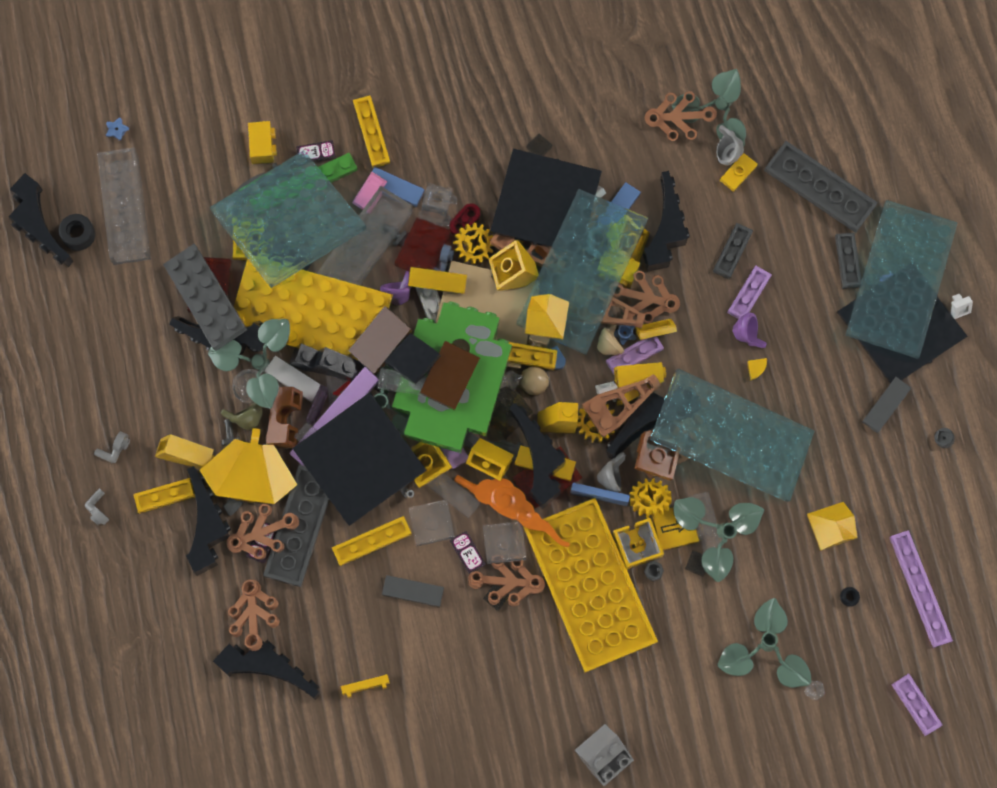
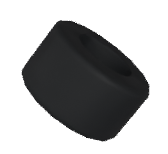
M82 214L68 215L59 226L60 238L72 250L80 251L87 249L95 240V229L90 220ZM83 227L84 233L76 238L70 236L74 228Z

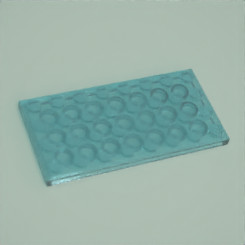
M578 189L516 325L526 329L527 309L531 296L551 294L569 302L563 340L546 338L587 355L647 224L648 217Z
M885 201L846 330V336L917 359L920 357L958 222L892 201Z
M678 368L673 376L650 440L788 502L791 500L814 430Z

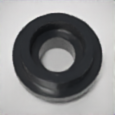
M846 587L840 593V600L845 606L853 607L859 602L860 594L855 588ZM847 594L852 595L853 599L851 601L846 598Z

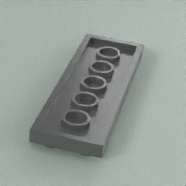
M787 141L784 142L764 169L772 177L855 233L878 204V202Z
M195 244L163 264L215 351L248 330Z
M299 465L294 479L297 486L290 491L283 516L287 513L295 514L299 518V525L293 530L285 527L277 531L275 540L282 541L284 549L281 552H275L271 549L263 576L302 588L330 499L319 488V484L305 466ZM291 517L287 519V524L292 522ZM280 543L275 545V549L280 548Z

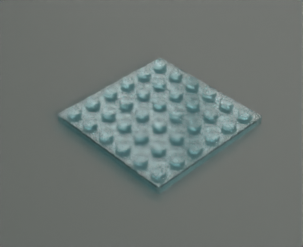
M304 150L210 207L216 219L271 288L366 229V224Z

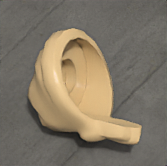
M608 324L607 328L601 330L597 349L603 355H619L624 352L623 347L614 336L617 325Z

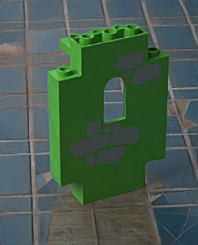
M449 301L448 303L443 302L437 324L429 318L418 319L414 336L438 353L445 341L452 344L459 339L465 340L470 346L469 353L480 357L455 411L419 394L431 368L416 385L401 375L392 409L393 411L410 415L404 432L405 438L461 453L467 431L482 436L487 435L512 345L504 339L496 340L499 326V317H496V314L492 312L481 313L474 307H459L458 303Z

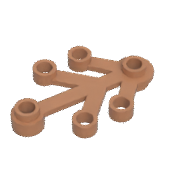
M688 91L671 113H663L670 104L677 100L676 94L670 92L657 109L652 108L646 112L645 121L651 127L658 126L667 134L669 140L675 141L679 137V132L671 129L664 122L671 120L686 133V137L689 140H693L697 137V131L689 127L683 120L703 118L705 121L711 122L716 118L717 111L714 107L707 106L703 111L682 112L695 99L694 92ZM692 94L693 99L687 100L686 95ZM673 95L674 101H669L668 96ZM711 111L712 117L708 118L706 112ZM653 114L656 115V116H657V120H656V121H652V120H651V115H653ZM689 131H694V132H695V136H694V137H690V136L688 135V132H689ZM675 132L676 138H671L670 133Z
M641 270L635 271L633 278L640 284L644 293L623 288L619 282H612L608 286V292L612 297L623 295L642 300L632 306L637 311L644 309L652 303L659 304L652 311L644 312V314L651 315L650 320L646 321L644 319L645 323H651L654 317L665 311L673 313L680 307L679 298L674 294H669L660 275H654L651 281L658 288L662 297L654 295L645 279V273ZM637 273H642V279H636ZM657 277L661 279V282L659 284L654 283V280ZM614 287H619L618 293H613ZM670 300L674 301L672 307H668V301Z
M262 504L259 507L260 515L252 532L245 535L249 524L254 521V515L249 511H245L241 515L242 522L237 533L232 534L227 539V548L233 553L245 551L252 554L256 559L263 560L266 557L265 549L261 547L255 548L247 543L255 540L271 547L275 552H281L284 549V543L280 540H272L266 537V535L285 527L289 530L296 529L299 525V518L293 513H287L283 516L282 520L263 527L267 517L272 513V508L267 504ZM265 507H268L267 513H263ZM250 514V519L246 521L245 516ZM291 517L292 522L287 524V519ZM235 540H238L237 546L233 545ZM277 543H280L279 549H275ZM262 550V555L258 557L257 552Z
M498 555L492 558V567L498 569L504 577L483 576L478 571L472 572L468 577V584L473 589H479L483 584L503 586L498 591L489 593L488 601L492 605L498 604L501 598L516 587H523V589L518 593H511L509 595L508 603L513 607L518 606L520 601L530 593H541L545 587L544 579L539 575H532L523 566V560L519 557L512 559L511 568L518 571L524 579H517L503 564V558ZM499 560L501 563L495 564L494 561ZM519 562L520 565L515 566L514 563ZM473 577H479L480 579L474 580ZM532 582H538L539 584L534 586ZM492 596H497L498 599H497V600H492L491 597H492ZM511 598H517V601L513 602Z
M247 580L243 583L242 596L228 610V615L232 619H238L229 627V633L233 637H239L242 634V626L249 619L250 634L246 636L244 643L251 651H257L262 647V639L258 635L257 615L265 620L271 628L277 627L280 623L279 618L275 614H269L256 604V598L265 602L266 607L270 610L276 609L279 604L275 597L268 596L261 591V585L256 580ZM248 601V607L242 613L240 609Z

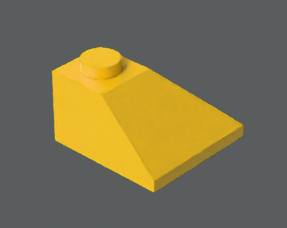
M515 240L488 259L498 291L526 287L539 278L535 261L518 240Z

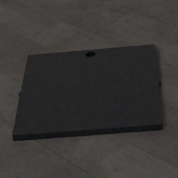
M513 148L490 233L580 255L602 171L561 161L558 158L554 159Z
M912 263L877 286L874 285L871 290L837 312L890 384L895 377L903 380L927 363H932L933 359L967 338L966 333Z
M370 392L292 448L319 484V488L324 491L349 526L427 471L400 434V430L395 427Z

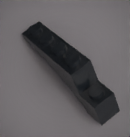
M669 171L662 172L660 177L663 195L661 222L648 248H644L643 251L647 272L669 267L671 260H673L670 249L685 246L688 238H690L689 230L687 227H684L683 223L685 221L684 212L679 209L678 193L675 194L674 191L675 180L673 176H670Z
M24 173L10 188L13 194L12 198L20 204L8 216L12 221L11 226L18 232L22 230L26 233L25 237L32 243L36 241L40 244L39 248L46 254L50 252L54 255L53 259L60 265L64 263L70 267L74 261L53 239L45 223L40 196L43 190L39 183Z
M181 316L171 319L169 325L173 326L176 332L188 335L191 341L198 344L201 343L206 346L208 351L212 346L199 324L193 323ZM253 322L252 326L246 327L247 331L233 339L242 347L239 355H243L247 345L254 352L263 351L264 343L258 338V330L263 322Z
M302 343L295 347L289 365L306 372L320 373L350 382L366 367L360 361L327 347L318 351ZM377 383L373 389L380 392L383 383ZM387 383L384 391L386 395L389 394L392 386Z
M681 386L676 391L673 390L671 392L669 401L653 392L628 418L626 424L620 426L616 438L608 443L606 448L608 457L610 459L616 458L619 453L623 452L645 431L652 430L657 426L686 417L690 419L700 405L699 396Z
M514 403L509 407V413L523 432L532 458L534 478L530 496L543 509L560 495V484L554 478L551 480L550 477L565 466L566 456L560 449L556 450L553 447V441L547 434L543 435L539 431L541 429L535 420L531 421L527 417V411L522 406L518 407Z
M192 466L187 471L192 480L196 495L197 524L191 550L185 556L193 572L198 576L218 565L216 559L219 557L214 548H210L228 539L230 536L228 532L231 531V528L226 520L222 521L220 517L222 511L218 503H213L211 498L214 495L209 486L205 488L202 482L205 479L200 470L197 471Z
M262 640V647L259 650H249L245 656H243L245 652L237 644L233 647L229 643L213 660L229 677L232 674L238 673L267 675L293 684L315 700L320 696L318 691L320 687L313 680L308 682L303 678L305 673L297 666L292 668L288 664L290 660L283 653L278 655L274 651L276 647L269 640L265 642Z

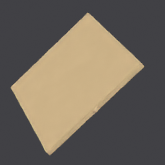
M451 261L449 272L467 275L465 294L443 291L441 302L438 303L439 310L435 323L437 324L443 302L448 303L451 301L458 303L459 307H474L481 313L492 312L496 314V317H499L496 340L504 339L509 342L526 345L529 334H525L527 309L531 296L539 295L540 281L535 280L526 287L498 291L492 270ZM459 339L453 342L455 346L467 352L470 351V346L465 340ZM508 362L507 367L520 369L521 364Z

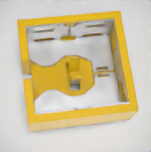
M651 518L636 522L634 524L635 529L629 531L630 527L628 525L616 529L612 533L626 569L664 556Z

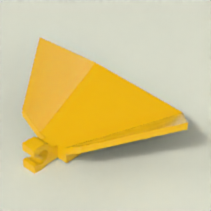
M256 428L252 429L250 443L234 439L200 469L202 476L215 496L232 498L238 501L275 505L293 490L297 483L275 446L258 444L260 429Z

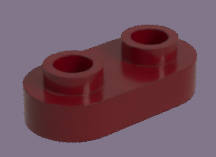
M473 203L466 204L451 220L450 232L455 236V234H461L456 229L457 226L465 229V225L469 224L472 227L473 223H476L480 218V208ZM468 213H474V216L469 217Z

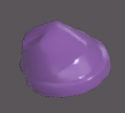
M409 271L405 272L402 282L387 283L380 287V291L393 295L391 300L393 305H402L409 299L410 289L412 288V286H408Z
M748 312L741 316L732 330L736 340L748 343L749 346L766 348L767 343L757 338L758 322L756 315Z

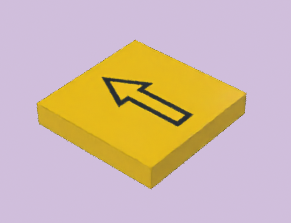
M669 508L668 511L664 510L663 516L657 513V518L651 515L662 550L699 542L696 529L686 530L678 524L673 508Z

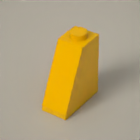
M662 362L614 367L615 384L618 388L645 380L653 374L660 383L664 382V378H666V368L663 367ZM636 389L624 394L628 402L640 395ZM617 399V406L623 405L622 401Z
M558 402L539 411L537 415V423L541 428L539 431L575 433L578 423V403Z
M170 434L160 439L155 457L201 469L214 458V455H212L214 449Z

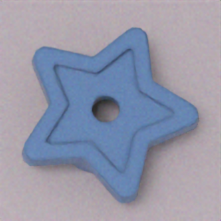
M118 118L115 122H106L109 128L106 137L122 140V136L129 130V127L123 125L121 118Z
M619 325L618 329L614 332V336L620 339L621 345H624L627 340H636V336L633 333L634 326Z

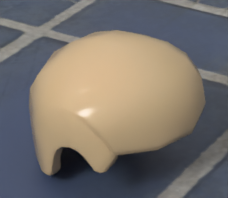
M529 367L520 374L519 386L529 395H539L545 392L549 386V377L543 369Z

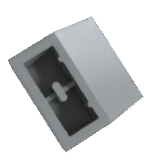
M606 724L575 749L582 762L603 786L634 761L620 738Z

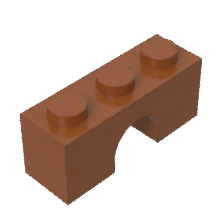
M279 387L273 407L270 409L266 444L274 445L275 448H293L296 446L298 429L287 424V417L291 412L301 410L302 391L295 387Z

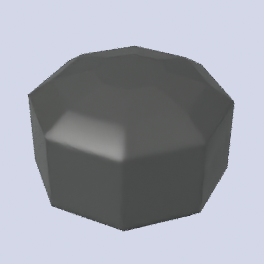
M656 561L647 563L644 570L646 578L653 582L661 579L664 572L661 563Z

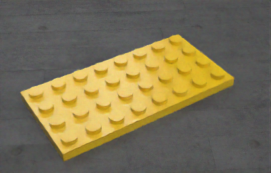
M248 255L234 308L246 327L252 326L253 322L256 321L264 323L271 319H288L290 335L287 345L297 347L302 343L318 351L327 347L358 360L348 350L384 306L389 309L393 295Z
M596 498L543 519L553 527L560 539L570 543L569 547L561 546L543 531L523 527L584 673L658 643Z

